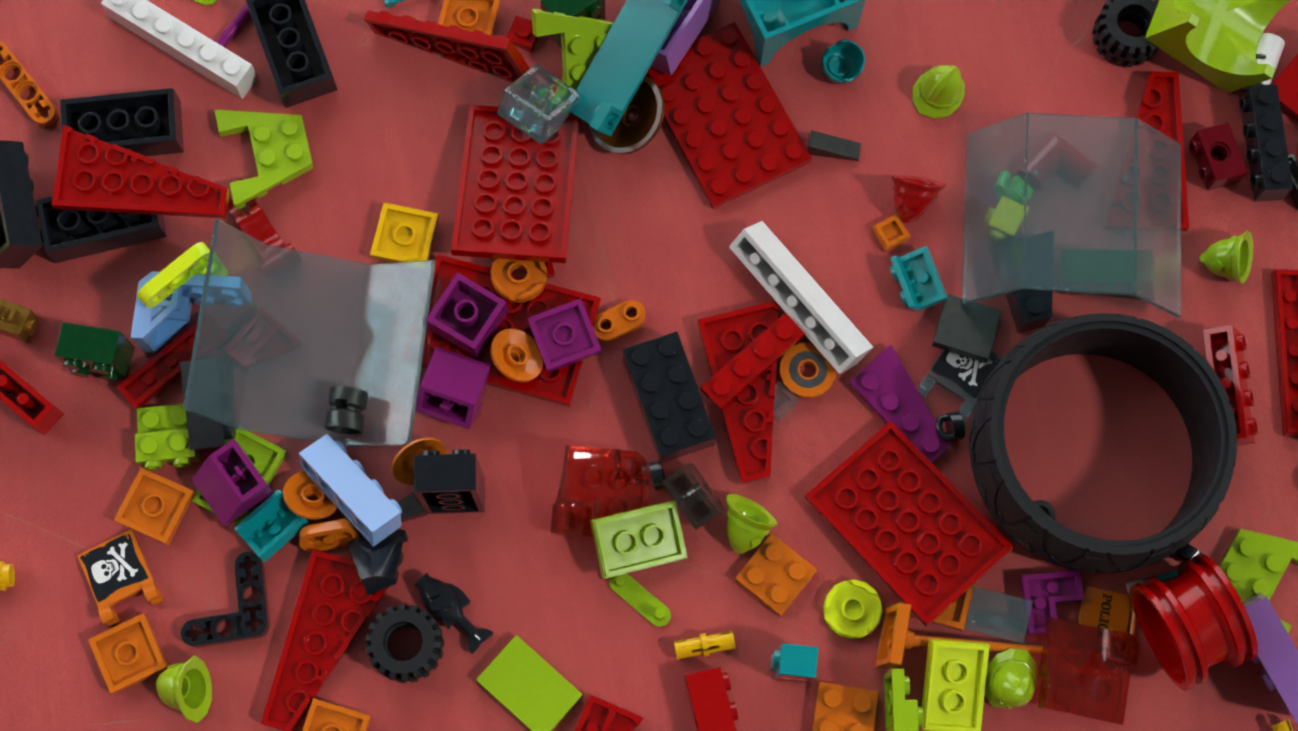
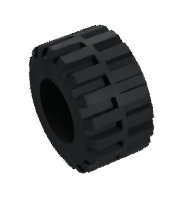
M1108 0L1099 13L1092 29V34L1095 35L1093 43L1094 45L1099 44L1097 48L1099 54L1104 53L1106 55L1104 59L1108 62L1111 59L1116 61L1115 65L1121 66L1122 63H1125L1126 67H1132L1134 63L1139 66L1145 60L1149 61L1159 47L1145 39L1159 1ZM1129 21L1134 23L1141 30L1142 36L1132 37L1125 34L1119 28L1118 22Z
M398 604L396 608L392 606L386 608L387 612L384 614L379 613L376 616L377 620L375 623L371 622L368 627L370 633L366 635L365 641L368 644L366 652L370 657V662L377 671L392 681L396 680L399 683L411 681L413 683L417 682L421 677L426 678L430 675L429 672L432 669L435 670L437 668V662L443 656L442 647L444 646V639L442 638L441 628L427 611L420 609L418 606ZM413 627L422 636V647L419 653L407 661L396 660L388 650L390 637L400 628Z

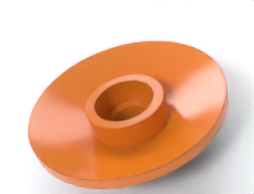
M505 329L493 338L490 347L491 357L497 369L504 376L517 382H528L540 374L544 362L535 340L530 335L518 329Z
M428 437L417 439L404 446L396 454L392 462L391 471L394 478L402 484L413 485L414 455H422V451L437 450L440 451V454H447L443 443L438 439Z
M304 471L292 475L284 485L283 499L286 506L291 512L302 518L322 519L332 515L338 509Z

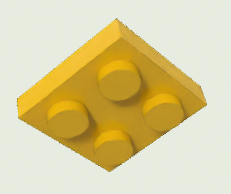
M383 203L370 252L371 258L426 269L439 221V214Z

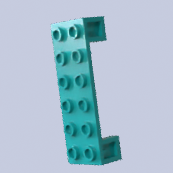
M626 0L566 109L589 123V126L611 136L688 0Z

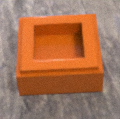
M897 213L872 227L873 233L885 252L892 250L911 238Z

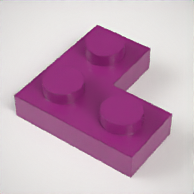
M1066 571L1020 576L1027 636L1058 633L1059 626L1055 603L1084 600L1081 572Z

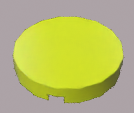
M855 579L843 581L833 586L826 595L823 604L824 620L828 627L838 636L847 639H860L872 633L880 623L883 612L876 590L866 582Z

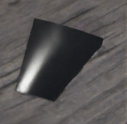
M396 530L374 547L364 536L347 542L359 577L368 595H372L397 583L399 576L398 567L404 557L401 551L403 542L408 541L405 530Z

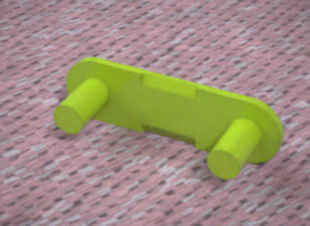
M626 573L610 577L609 584L611 589L649 622L657 627H663L669 623L671 612L668 607Z

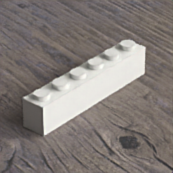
M102 0L101 2L109 18L241 99L245 97L258 79L251 63L148 0Z
M763 221L743 229L731 243L729 248L839 374L858 364L873 348Z

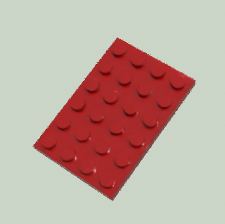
M736 22L694 40L672 75L649 68L646 76L658 85L663 94L665 104L664 120L713 209L811 163V155Z
M469 105L451 246L452 256L566 263L580 123L578 116L567 111L545 110L540 117L536 114V109Z
M437 254L407 347L404 362L428 368L436 347L491 365L487 385L570 407L584 360L549 373L543 363V368L536 378L528 382H517L504 376L495 366L490 352L491 342L500 331L505 329L521 330L534 339L527 318L580 298L593 327L600 307L601 297L546 283L543 291L535 299L524 303L505 300L508 313L479 357L475 358L430 331L426 318L456 273L463 275L501 299L503 298L493 288L490 278L491 268ZM511 274V277L515 280H522L525 278L522 276Z
M892 421L888 422L805 495V499L903 603L911 605V612L926 627L1014 548Z

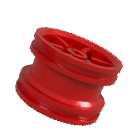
M1205 554L1196 555L1191 561L1186 560L1180 563L1177 569L1178 576L1163 583L1158 578L1151 576L1145 579L1143 584L1136 583L1132 585L1129 591L1130 601L1137 622L1158 663L1172 682L1184 691L1193 688L1195 683L1201 684L1206 682L1209 677V667L1224 661L1228 666L1234 668L1242 665L1244 660L1250 661L1258 655L1256 634L1243 602L1222 569Z

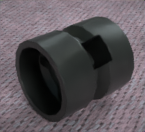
M347 386L331 387L328 404L332 407V410H329L326 414L324 428L340 434H362L365 417L361 412L366 409L368 392Z

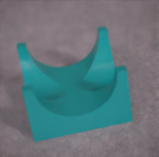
M866 0L739 1L753 35L756 52L755 58L760 67L769 64L772 57L785 44L813 28L836 22L844 23L848 31L857 28Z

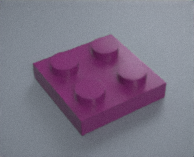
M581 298L527 318L548 373L602 353Z

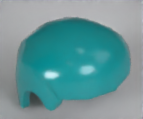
M840 40L825 50L821 58V67L823 74L831 82L845 84L855 80L862 73L866 58L863 49L856 42Z

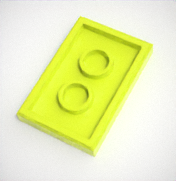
M929 638L922 699L923 725L920 726L922 730L981 731L990 649L988 643Z

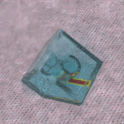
M536 64L504 90L497 114L542 145L559 130L581 94Z

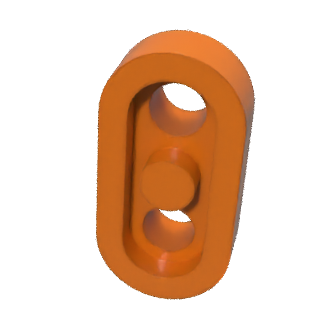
M628 300L598 314L593 325L597 340L609 343L639 329L645 322V308L638 301ZM629 310H634L637 315L635 317H628L626 313ZM608 322L611 324V328L604 330L601 328V324Z
M346 518L309 524L299 532V545L308 552H312V549L324 551L347 547V542L359 537L358 529Z

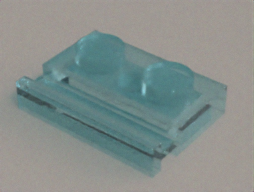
M974 587L964 629L1024 643L1033 601Z

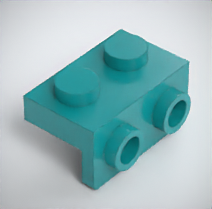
M927 246L902 257L897 255L891 257L893 265L890 266V270L896 282L899 281L903 291L900 292V296L906 307L919 312L948 299L931 252Z
M277 490L234 529L265 563L296 536L303 527L307 526L309 522L306 518L291 512L284 502L283 493L281 490Z

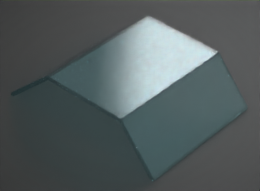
M1024 113L969 132L967 134L961 304H968L1021 289L1133 295L1175 317H1181V144L1138 118Z
M215 219L183 409L234 429L314 442L328 434L334 441H340L345 447L406 446L411 442L427 329L426 318L429 315L436 261L367 264L267 245L223 221ZM347 386L368 392L366 409L361 412L365 417L362 434H340L324 428L326 414L329 410H332V407L328 404L331 387Z

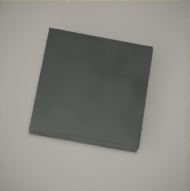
M947 294L948 299L944 301L932 346L987 363L1002 311Z

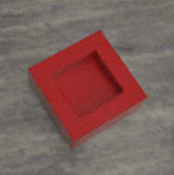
M516 15L507 37L513 41L514 46L532 52L538 39L533 34L532 20Z

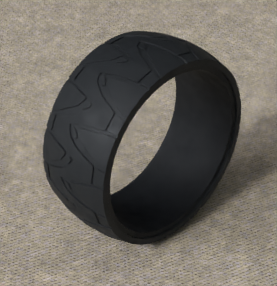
M1111 313L1087 314L1063 319L1035 331L1018 343L1015 348L1011 349L995 366L982 388L975 405L974 416L971 420L969 434L971 467L980 495L990 514L999 526L1024 549L1031 553L1034 552L1037 557L1070 570L1086 573H1118L1151 565L1176 553L1199 534L1217 513L1219 504L1224 500L1230 486L1236 462L1237 429L1231 404H1229L1230 399L1226 390L1221 385V381L1214 369L1197 350L1193 349L1192 345L1177 336V334L1156 323L1141 318L1137 319L1134 316ZM1073 354H1094L1110 357L1135 367L1154 380L1167 393L1179 410L1188 431L1192 450V473L1184 502L1176 516L1165 529L1155 535L1133 540L1095 538L1065 527L1052 519L1032 501L1013 471L1004 437L1006 405L1012 387L1021 374L1039 363L1055 357Z

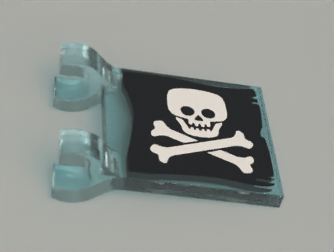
M942 350L917 390L922 396L926 397L932 386L937 383L963 400V404L957 412L961 414L965 422L974 409L986 380L1003 357L991 350L987 363Z

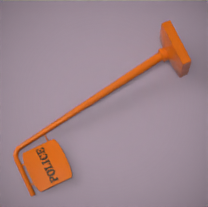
M1087 586L1084 591V600L1081 601L1078 621L1079 638L1087 640L1086 649L1081 650L915 635L913 631H908L911 605L899 602L884 610L875 667L890 669L901 665L905 648H928L929 638L988 643L990 645L989 651L1003 652L1014 648L1025 649L1030 654L1123 659L1128 657L1133 650L1137 618L1133 608H1130L1128 595ZM1130 611H1132L1129 634H1126L1129 622V613ZM1125 637H1129L1127 649L1122 653L1087 650L1088 641L1121 647Z

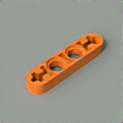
M0 41V54L6 60L3 64L0 63V79L39 127L50 128L54 126L59 119L57 109L9 48ZM15 68L20 70L17 79H6V74L9 70ZM32 88L36 90V94L32 99H22V93L26 89ZM39 104L48 112L49 116L45 119L36 108Z

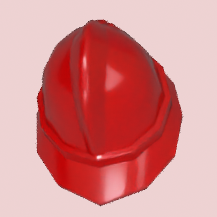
M892 176L894 182L893 190L895 191L894 203L901 220L905 223H912L918 220L928 210L934 198H937L938 192L946 187V184L923 177Z

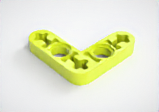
M199 242L190 247L139 290L137 297L147 308H153L195 274L225 276L226 271L204 242Z

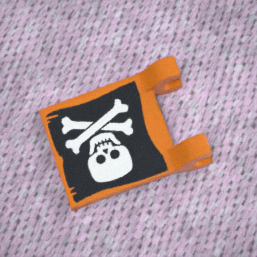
M132 529L77 555L97 603L100 618L104 624L107 623L109 628L120 623L113 605L141 591L144 592L146 600L151 602L153 606L164 601Z

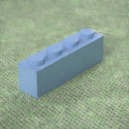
M326 434L299 452L302 470L373 547L402 527V510L399 504L394 499L389 500L383 494L384 491L381 485L375 479L370 480L367 477L363 466L356 459L353 461L347 455V451L340 441H334Z

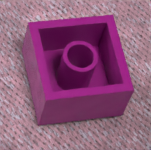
M456 273L426 318V323L430 331L478 358L508 313V307L505 300L463 275Z

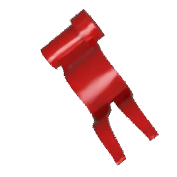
M229 198L228 210L263 262L258 267L267 280L290 266L295 267L303 262L291 242L287 245L284 244L255 198L246 202L250 212L249 216L240 209L236 210L234 203Z

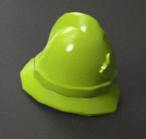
M939 65L931 68L919 77L913 86L912 102L920 115L933 119L948 117L960 107L965 96V83L958 67L955 65Z
M1245 231L1241 235H1233L1231 238L1217 241L1200 255L1199 261L1214 275L1243 284L1250 274L1253 261L1252 234L1249 231Z
M737 494L726 496L729 509L727 512L728 540L734 552L743 554L757 547L763 538L768 536L770 530L778 526L777 520L763 506L749 498Z
M1007 649L996 654L989 663L985 696L992 707L1017 708L1026 705L1033 698L1038 680L1037 663L1027 650Z
M194 655L186 663L167 666L168 668L159 674L156 679V689L164 704L177 711H181L187 720L199 723L207 715L212 702V682L204 661Z

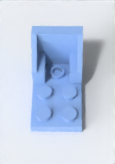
M152 271L138 282L137 294L147 282L160 272ZM195 274L153 308H147L136 296L130 338L145 353L157 354L189 324L192 301L200 306L222 303L225 307L239 308L240 305H249L250 293L239 277Z

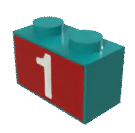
M782 643L778 650H774V654L771 655L770 672H775V680L811 683L816 678L819 647Z

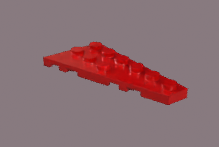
M368 10L364 20L375 34L403 44H408L410 40L421 47L422 51L431 54L434 49L446 53L445 58L447 60L487 73L490 69L497 75L502 76L503 80L511 83L514 78L524 81L526 88L534 91L539 83L523 59L522 54L519 53L513 41L507 36H491L480 30L467 31L456 25L443 26L432 20H426V22L419 21L408 15H403V17L395 16L384 10H380V12Z
M1151 71L1148 75L1103 230L1187 231L1189 229L1179 72Z
M63 125L51 204L54 209L227 219L230 194L227 187L181 172L178 168L163 165L152 158L115 144L111 145L98 140L92 135H85Z
M776 301L697 320L712 377L779 319L780 305ZM777 361L721 409L741 485L770 478Z
M312 549L260 723L261 725L284 731H293L312 703L313 698L316 697L389 587L368 595L353 559Z

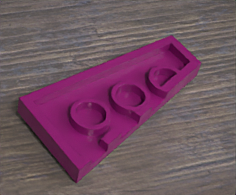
M891 345L849 381L848 385L886 424L892 421L932 463L950 447L948 441H944L938 436L935 428L936 421Z

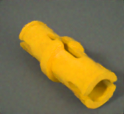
M732 630L707 636L706 633L699 634L700 637L674 641L677 660L699 655L709 657L710 653L736 649Z

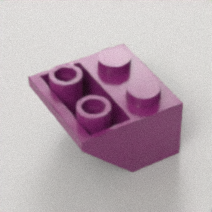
M436 347L420 385L415 411L470 429L480 414L491 365Z
M235 439L211 454L191 479L224 527L274 493L245 450Z

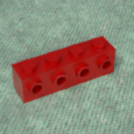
M1233 325L1205 329L1203 333L1207 362L1216 372L1221 385L1224 386L1230 399L1229 404H1231L1237 429L1236 446L1255 444L1254 435H1258V426L1256 419L1251 418L1250 407L1254 406V397L1252 390L1247 388L1246 379L1250 378V368L1248 362H1244L1243 351L1247 350L1245 336L1240 334Z

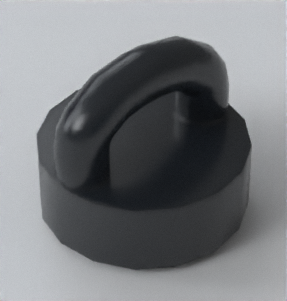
M950 412L937 418L935 428L942 440L957 441L965 437V425L959 412ZM943 422H945L947 434L943 430Z

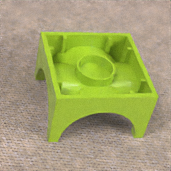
M1159 0L1145 39L1226 93H1230L1273 78L1276 70L1268 63L1257 64V46L1269 22L1290 0Z

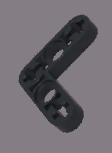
M244 552L235 560L234 568L239 612L187 621L181 629V637L186 644L199 648L263 637L268 632L270 619L264 564L257 554ZM250 558L252 562L257 563L251 569L252 577L254 579L259 577V581L243 583L242 580H249L247 570L242 569V565L247 564V559ZM250 587H257L260 591V597L254 603H248L244 598L245 591ZM262 606L261 611L256 610V618L263 621V625L258 626V631L254 632L251 627H248V623L253 622V614L250 611L246 612V608L256 609ZM223 621H231L233 624V632L227 637H221L218 634V626ZM208 623H211L213 639L210 640L209 634L198 635L197 641L189 637V633L194 631V626H197L200 630H209Z

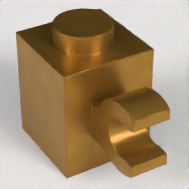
M0 299V334L28 343L30 337L34 336L37 332L39 317L29 308Z

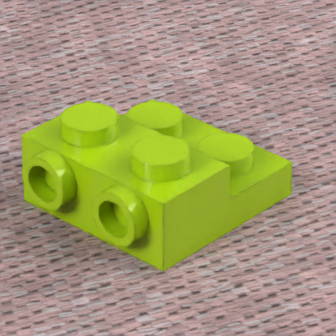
M185 404L137 408L138 433L135 434L137 464L146 470H158L162 468V465L173 464L174 467L191 466V462L200 461L199 449L190 450Z
M891 669L884 674L885 731H919L918 726L923 725V709L918 707V700H905V695L910 694L909 676H905L904 669Z

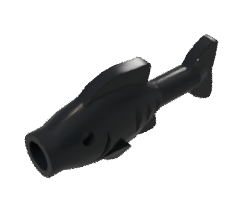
M428 573L415 583L414 586L419 590L423 604L430 614L442 620L447 629L456 624L469 637L468 649L470 654H473L481 643L493 635L491 630L476 629L464 616L463 608L470 604V600L461 589L453 584L444 583L432 578Z

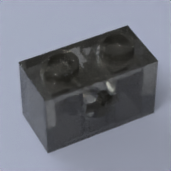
M693 462L685 464L662 481L695 530L705 526L726 511Z

